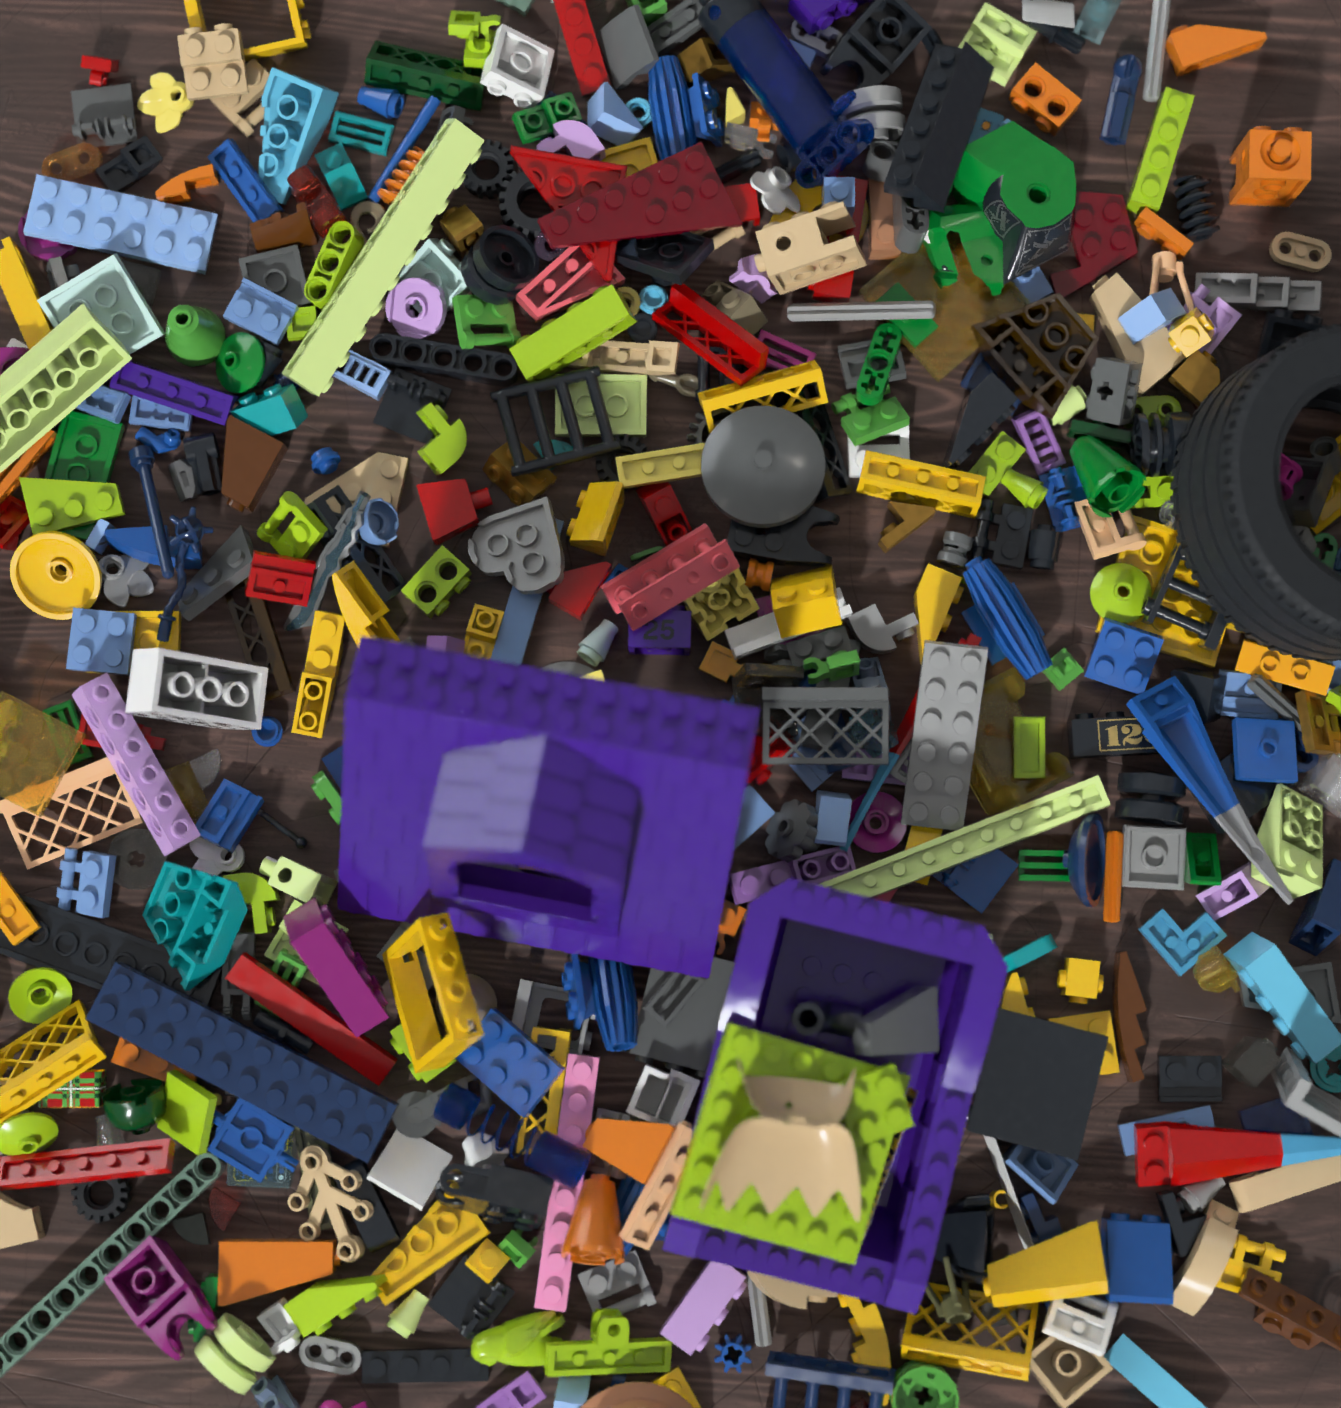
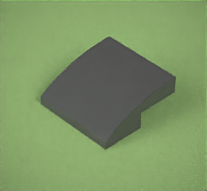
M639 4L633 5L617 15L595 35L615 90L625 89L637 75L648 73L659 61Z

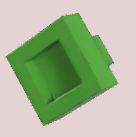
M1064 647L1051 658L1053 665L1042 672L1060 691L1084 670Z
M512 1229L497 1247L510 1257L509 1260L517 1268H521L535 1253L536 1250L533 1247L537 1244L538 1238L535 1236L530 1242H526L521 1237L523 1230L517 1229L514 1231Z

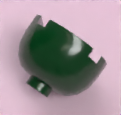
M156 1078L131 1080L133 1086L121 1088V1083L110 1087L102 1094L105 1114L114 1127L122 1131L132 1132L133 1135H141L149 1132L150 1127L159 1122L166 1110V1093L164 1084Z

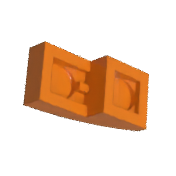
M213 164L186 171L172 178L156 190V198L158 201L171 204L192 201L191 189L219 185L218 173Z

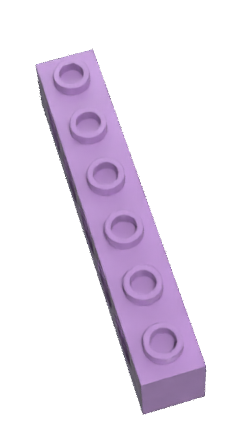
M108 673L81 685L71 695L164 857L201 836L133 716L125 713L126 704Z

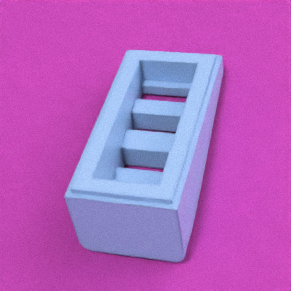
M349 350L350 359L343 371L340 372L336 369L332 376L380 401L389 385L387 384L388 376L393 372ZM356 361L359 363V366L353 376L350 377L348 373ZM367 367L369 371L362 382L358 381L364 368ZM376 372L380 375L378 376L373 387H371L368 384L371 381L374 373Z

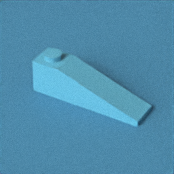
M272 67L262 95L264 125H261L260 136H263L262 155L259 156L258 175L277 202L286 205L330 120L339 93L315 82Z

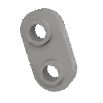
M313 1334L308 1336L299 1348L301 1361L310 1368L349 1375L354 1373L362 1363L360 1347L356 1343L347 1340ZM312 1345H319L321 1347V1355L316 1356L312 1354ZM343 1352H350L353 1359L351 1362L347 1363L342 1360Z

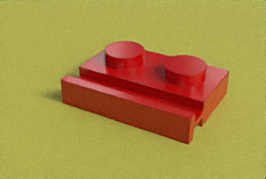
M254 550L245 595L307 607L316 563L311 560Z

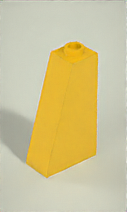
M1091 1221L987 1265L988 1277H983L985 1297L991 1296L994 1307L1109 1293L1098 1221Z

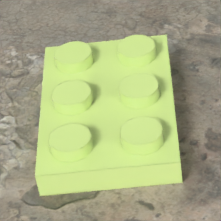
M600 374L597 378L613 435L619 434V437H624V434H628L630 437H646L647 375ZM586 380L568 385L582 437H601ZM555 388V436L569 437L558 393Z

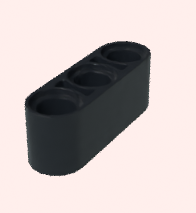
M356 1159L342 1166L349 1171L355 1170L359 1172L362 1177V1184L353 1191H346L342 1188L340 1180L334 1178L339 1190L359 1200L369 1201L374 1208L373 1215L364 1221H358L353 1217L368 1250L373 1254L401 1239L399 1231L377 1185L367 1180L370 1173L367 1164L360 1159ZM348 1176L349 1184L354 1186V1179ZM360 1206V1213L362 1215H366L365 1208L363 1206Z

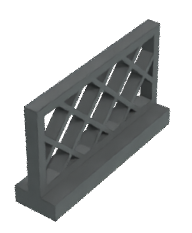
M888 687L762 688L763 765H889L890 690ZM771 709H784L792 718L778 730L770 722ZM789 709L800 710L794 715ZM807 709H815L823 717L811 730L798 719ZM821 709L831 710L827 714H825ZM838 709H847L854 718L841 730L830 717ZM852 709H863V710H862L861 712H859L858 714H856ZM869 709H882V722L872 730L861 717ZM794 721L807 732L795 745L782 734ZM827 721L838 734L825 746L813 733ZM858 721L870 734L856 746L845 733ZM770 727L776 732L771 738ZM881 728L882 739L876 734ZM780 736L791 749L783 757H770V745ZM811 736L823 749L814 757H805L798 748ZM841 737L854 748L845 758H837L829 750ZM874 737L882 745V758H868L860 749ZM794 752H796L800 757H790V756H791ZM827 752L832 758L820 757ZM858 752L863 758L852 757Z

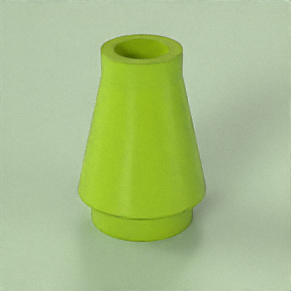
M1012 468L1001 479V484L1025 508L1031 507L1036 509L1048 492V489L1043 486V482L1016 472Z

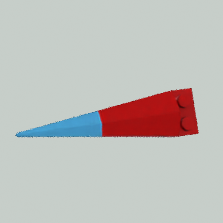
M970 633L966 640L960 638L957 644L979 646L982 638ZM918 690L889 746V765H880L848 829L846 846L839 847L846 852L881 785L912 738Z
M1168 1121L1134 1124L1135 1181L1138 1187L1168 1184L1174 1187L1341 1155V1137L1247 1131Z

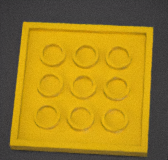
M1133 515L1138 530L1144 534L1147 544L1138 550L1119 552L1115 563H1127L1140 569L1150 582L1153 596L1176 543L1178 533L1171 526ZM1126 530L1124 532L1123 537L1128 536ZM1180 560L1173 577L1199 587L1200 585L1197 580L1193 581L1191 577L1193 574L1191 569H1187L1186 562ZM1121 586L1118 588V594L1121 597H1127L1128 590ZM1170 588L1167 589L1161 603L1162 606L1202 623L1204 621L1208 622L1213 610L1209 609V605ZM1143 614L1139 619L1127 623V625L1163 636L1164 642L1160 652L1210 668L1215 667L1225 633L1224 630L1216 650L1208 651L1198 646L1201 640L1197 638L1198 634L1159 617H1155L1152 624H1145L1141 622L1144 617ZM1099 616L1095 629L1097 633H1099L1104 621L1101 616Z

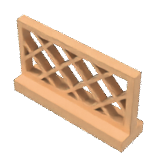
M108 757L0 800V813L4 814L27 870L65 854L66 846L54 842L60 826L77 833L72 845L67 847L79 849L144 822ZM116 774L120 784L116 796L99 790L104 778ZM98 781L96 788L89 786V784ZM84 788L94 792L87 808L71 802L76 789ZM122 792L124 793L126 800L120 798ZM69 793L67 800L59 797ZM97 794L114 801L108 817L91 810ZM53 799L65 804L58 820L42 814L47 801ZM118 803L130 807L134 816L133 820L122 823L112 819ZM40 805L38 812L30 809L32 807ZM69 806L85 812L79 828L62 822ZM24 811L36 816L30 831L19 828L13 815ZM89 814L106 821L101 833L94 835L83 830ZM40 818L56 824L50 840L33 834ZM109 823L117 825L107 830ZM21 834H23V835H26V836H27V838H26V841H25V842H24V840H23V838H22V835H21ZM80 835L89 837L78 842ZM31 838L48 844L44 855L33 861L27 849ZM52 846L59 849L49 854Z

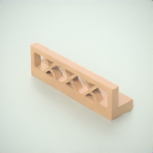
M686 1120L678 1123L619 1234L624 1241L646 1250L650 1249L671 1209L694 1126L692 1123Z

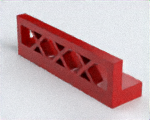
M684 283L682 285L673 284L669 301L652 313V320L740 387L766 368L769 347ZM674 311L682 317V321L670 320L666 315ZM687 330H699L704 334V338L692 337L687 333ZM709 347H721L726 351L727 355L714 354L709 350ZM732 364H744L749 369L741 374L732 367Z

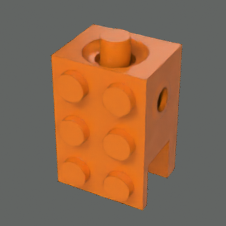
M1256 126L1250 129L1230 157V164H1236V184L1229 192V205L1289 207L1311 181L1312 132L1302 131V128L1299 127L1271 130L1269 126Z

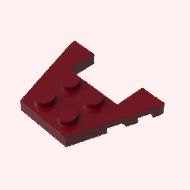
M1077 191L1071 240L1078 268L1050 274L1049 280L1054 291L1053 295L1060 293L1065 299L1075 291L1087 286L1096 278L1105 275L1136 256L1138 251L1123 195Z

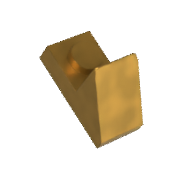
M890 501L887 508L900 524L897 526L893 522L880 532L882 538L878 542L879 547L884 553H887L933 518L936 511L933 507Z

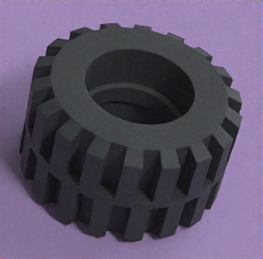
M520 167V173L517 174L513 171L509 174L510 180H504L502 184L503 191L499 193V208L503 224L516 228L525 234L535 247L537 243L541 242L543 247L549 246L537 222L538 218H530L520 210V204L523 199L532 193L538 192Z

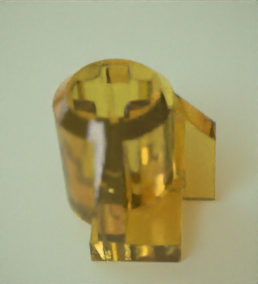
M1216 945L1199 955L1192 973L1203 991L1221 993L1230 987L1235 993L1241 990L1235 979L1238 977V974L1226 961L1223 953Z

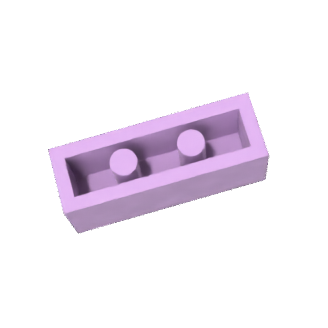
M708 1261L660 1328V1334L690 1356L695 1349L701 1352L710 1339L707 1332L713 1324L719 1326L728 1314L729 1310L725 1308L732 1297L737 1300L745 1290L747 1284L743 1281L746 1279V1274L736 1267Z

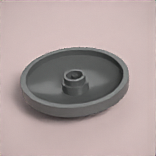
M752 406L730 414L712 430L702 452V481L712 503L728 518L750 527H776L795 520L815 502L824 481L825 455L815 431L798 415L774 406Z

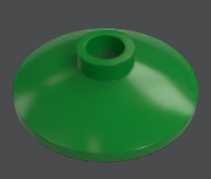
M238 332L225 339L215 363L216 374L221 385L233 393H245L255 387L262 377L265 367L264 349L260 341L249 333Z

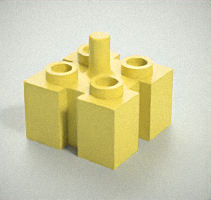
M739 568L683 601L686 610L691 611L693 623L707 641L728 629L726 622L735 617L738 621H741L760 609L751 591L744 584L746 582Z

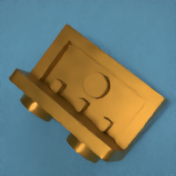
M520 441L525 462L538 459ZM507 442L491 453L482 468L487 477L517 506L534 501L557 480V477L549 469L512 477L511 466L514 465Z

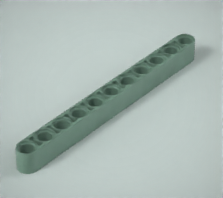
M209 1151L197 1156L0 1338V1357L3 1360V1367L0 1369V1379L105 1283L103 1278L150 1235L155 1237L214 1183L225 1171L226 1162ZM207 1157L212 1158L216 1163L214 1174H207L202 1168L203 1160ZM182 1179L190 1181L193 1185V1191L190 1196L183 1195L179 1190V1183ZM158 1201H163L169 1206V1214L165 1218L160 1217L156 1213L155 1207ZM134 1223H141L144 1226L146 1234L143 1239H138L133 1235L132 1227ZM112 1244L117 1245L122 1250V1257L119 1261L113 1260L109 1256V1247ZM88 1266L94 1267L97 1270L98 1280L96 1282L87 1280L85 1271ZM64 1288L70 1289L74 1293L75 1299L72 1304H67L63 1301L61 1294ZM40 1310L49 1313L51 1317L49 1326L42 1325L39 1322L38 1314ZM16 1332L23 1333L27 1338L25 1348L16 1345L14 1340Z

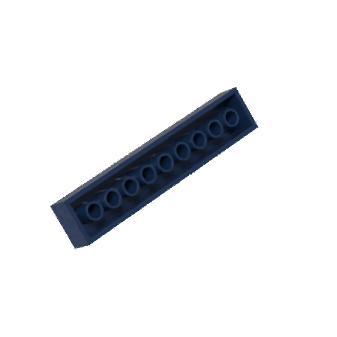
M123 962L114 963L86 1017V1020L366 1163L371 1161L399 1106V1103Z

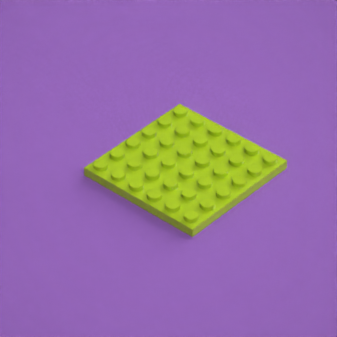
M726 1022L669 1213L676 1217L855 1265L894 1134L855 1148L861 1189V1215L859 1222L855 1221L839 1190L831 1196L817 1217L812 1216L798 1187L783 1200L772 1214H769L757 1190L751 1184L730 1210L726 1211L717 1181L710 1192L705 1206L702 1210H700L714 1166L733 1131L743 1121L762 1116L748 1095L736 1057L740 1061L744 1076L789 1077L833 1084L850 1078L855 1067L856 1076L880 1066ZM897 1072L904 1095H906L911 1076ZM789 1102L785 1104L788 1109L793 1107ZM841 1120L839 1124H841L844 1127L843 1121Z

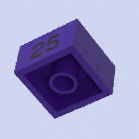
M676 605L635 631H632L628 624L629 654L690 656L691 611H685V606Z

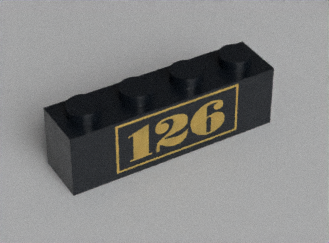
M1123 711L1107 712L1106 718H1094L1093 713L1075 714V719L1067 722L1069 759L1159 754V752L1143 735L1144 728L1135 716L1124 717Z

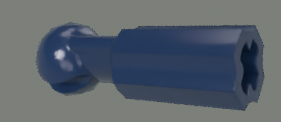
M1125 54L1119 57L1113 65V78L1099 138L1106 144L1124 145L1126 143L1137 86L1143 72L1141 61L1132 54Z

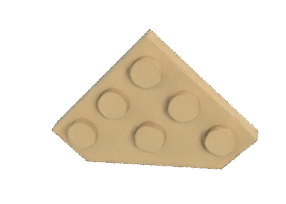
M377 452L306 497L304 503L306 505L310 504L339 485L352 504H354L360 491L365 492L356 511H358L364 497L370 495V500L382 498V500L392 504L398 512L409 459ZM334 496L326 500L333 512L341 513V506ZM350 524V526H349V528H348V530H347V533L349 534L350 537H351V530L353 529V526H354V525H351V524ZM391 542L381 545V547L389 548Z

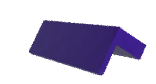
M132 360L112 376L109 386L110 388L227 426V419L231 415L235 401L241 398L240 396Z

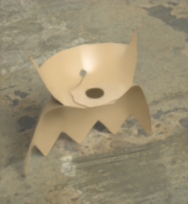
M736 1057L748 1095L762 1116L743 1121L733 1131L714 1166L705 1189L700 1210L705 1206L710 1192L717 1181L726 1211H729L743 1192L753 1184L769 1214H772L783 1200L798 1187L812 1216L817 1217L831 1196L839 1190L855 1221L859 1222L861 1215V1189L857 1156L851 1134L839 1124L850 1104L856 1067L846 1085L789 1077L744 1076L740 1061ZM788 1102L793 1105L790 1109L785 1106Z

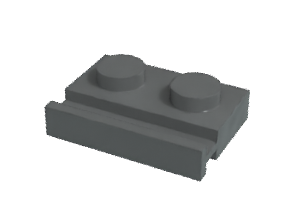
M892 336L883 339V349L887 350ZM872 340L838 346V356L846 390L856 388ZM901 349L899 350L889 382L906 379V369ZM875 359L870 365L876 370H882L888 364L883 359ZM871 378L870 385H873L875 380Z

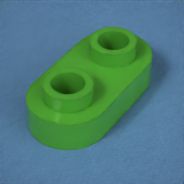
M321 770L312 776L315 783L311 787L320 800L324 798L328 800L332 806L328 812L334 821L340 825L341 794L327 774Z

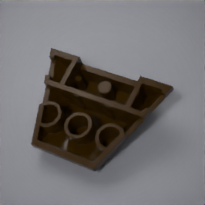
M1060 293L971 326L984 360L1025 406L1050 419L1054 417L1073 381L1099 340L1097 335Z

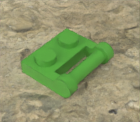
M456 295L452 298L458 340L462 349L494 345H506L508 348H511L521 338V334L516 327L512 301L508 304L495 305L484 302L475 295ZM503 327V333L474 334L471 328Z

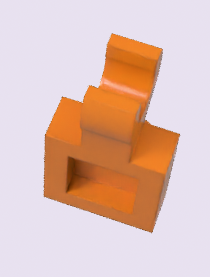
M751 101L749 128L758 129L757 141L769 142L770 130L779 131L781 104L771 101Z

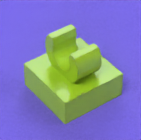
M470 32L465 44L464 67L484 68L485 60L491 54L494 39H492L490 33H486L485 39L474 38V32Z

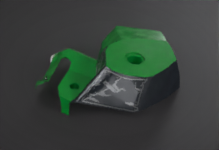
M1011 121L967 145L952 187V193L958 204L946 205L944 213L929 210V228L923 240L935 271L933 278L941 290L943 286H949L958 281V272L946 237L949 231L960 234L961 243L974 275L981 278L990 288L991 296L1000 295L1006 283L1068 251L1072 238L1077 197L1074 162L1048 141L1021 124Z

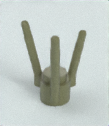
M945 1256L943 1261L950 1292L943 1295V1301L940 1303L928 1282L925 1291L936 1308L938 1318H945L948 1324H958L968 1320L971 1316L970 1313L973 1311L969 1298V1282L961 1281V1295V1292L957 1291L949 1257Z

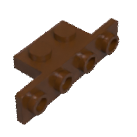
M1250 1267L1246 1270L1238 1295L1259 1307L1256 1309L1253 1317L1255 1322L1261 1324L1266 1331L1287 1338L1295 1347L1310 1350L1320 1342H1324L1341 1351L1340 1315Z

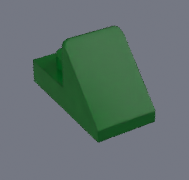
M1186 832L1184 882L1196 885L1221 886L1222 878L1216 834Z

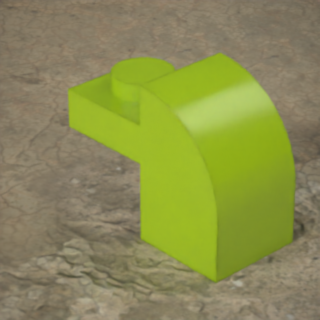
M430 402L419 409L416 414L435 437L419 449L417 453L435 475H439L462 456L466 447L467 435L460 419L448 424L446 421L448 416L439 405L436 404L434 406Z
M253 873L223 875V878L237 882L245 904H252L255 934L272 933L271 926L276 925L274 908L269 907L268 902L280 901L278 890L268 885L269 880L261 875Z

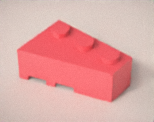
M573 246L567 248L517 294L516 301L535 322H538L568 309L577 302L586 301L592 297L595 290L602 286L613 284L617 288L624 284L626 278L614 266L611 283L605 282L581 248Z

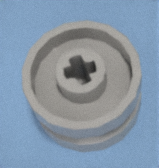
M889 85L863 87L849 91L836 100L838 119L844 122L840 127L844 147L849 149H869L871 143L876 140L897 142L901 139L906 125L905 115L899 113L903 109L901 89Z

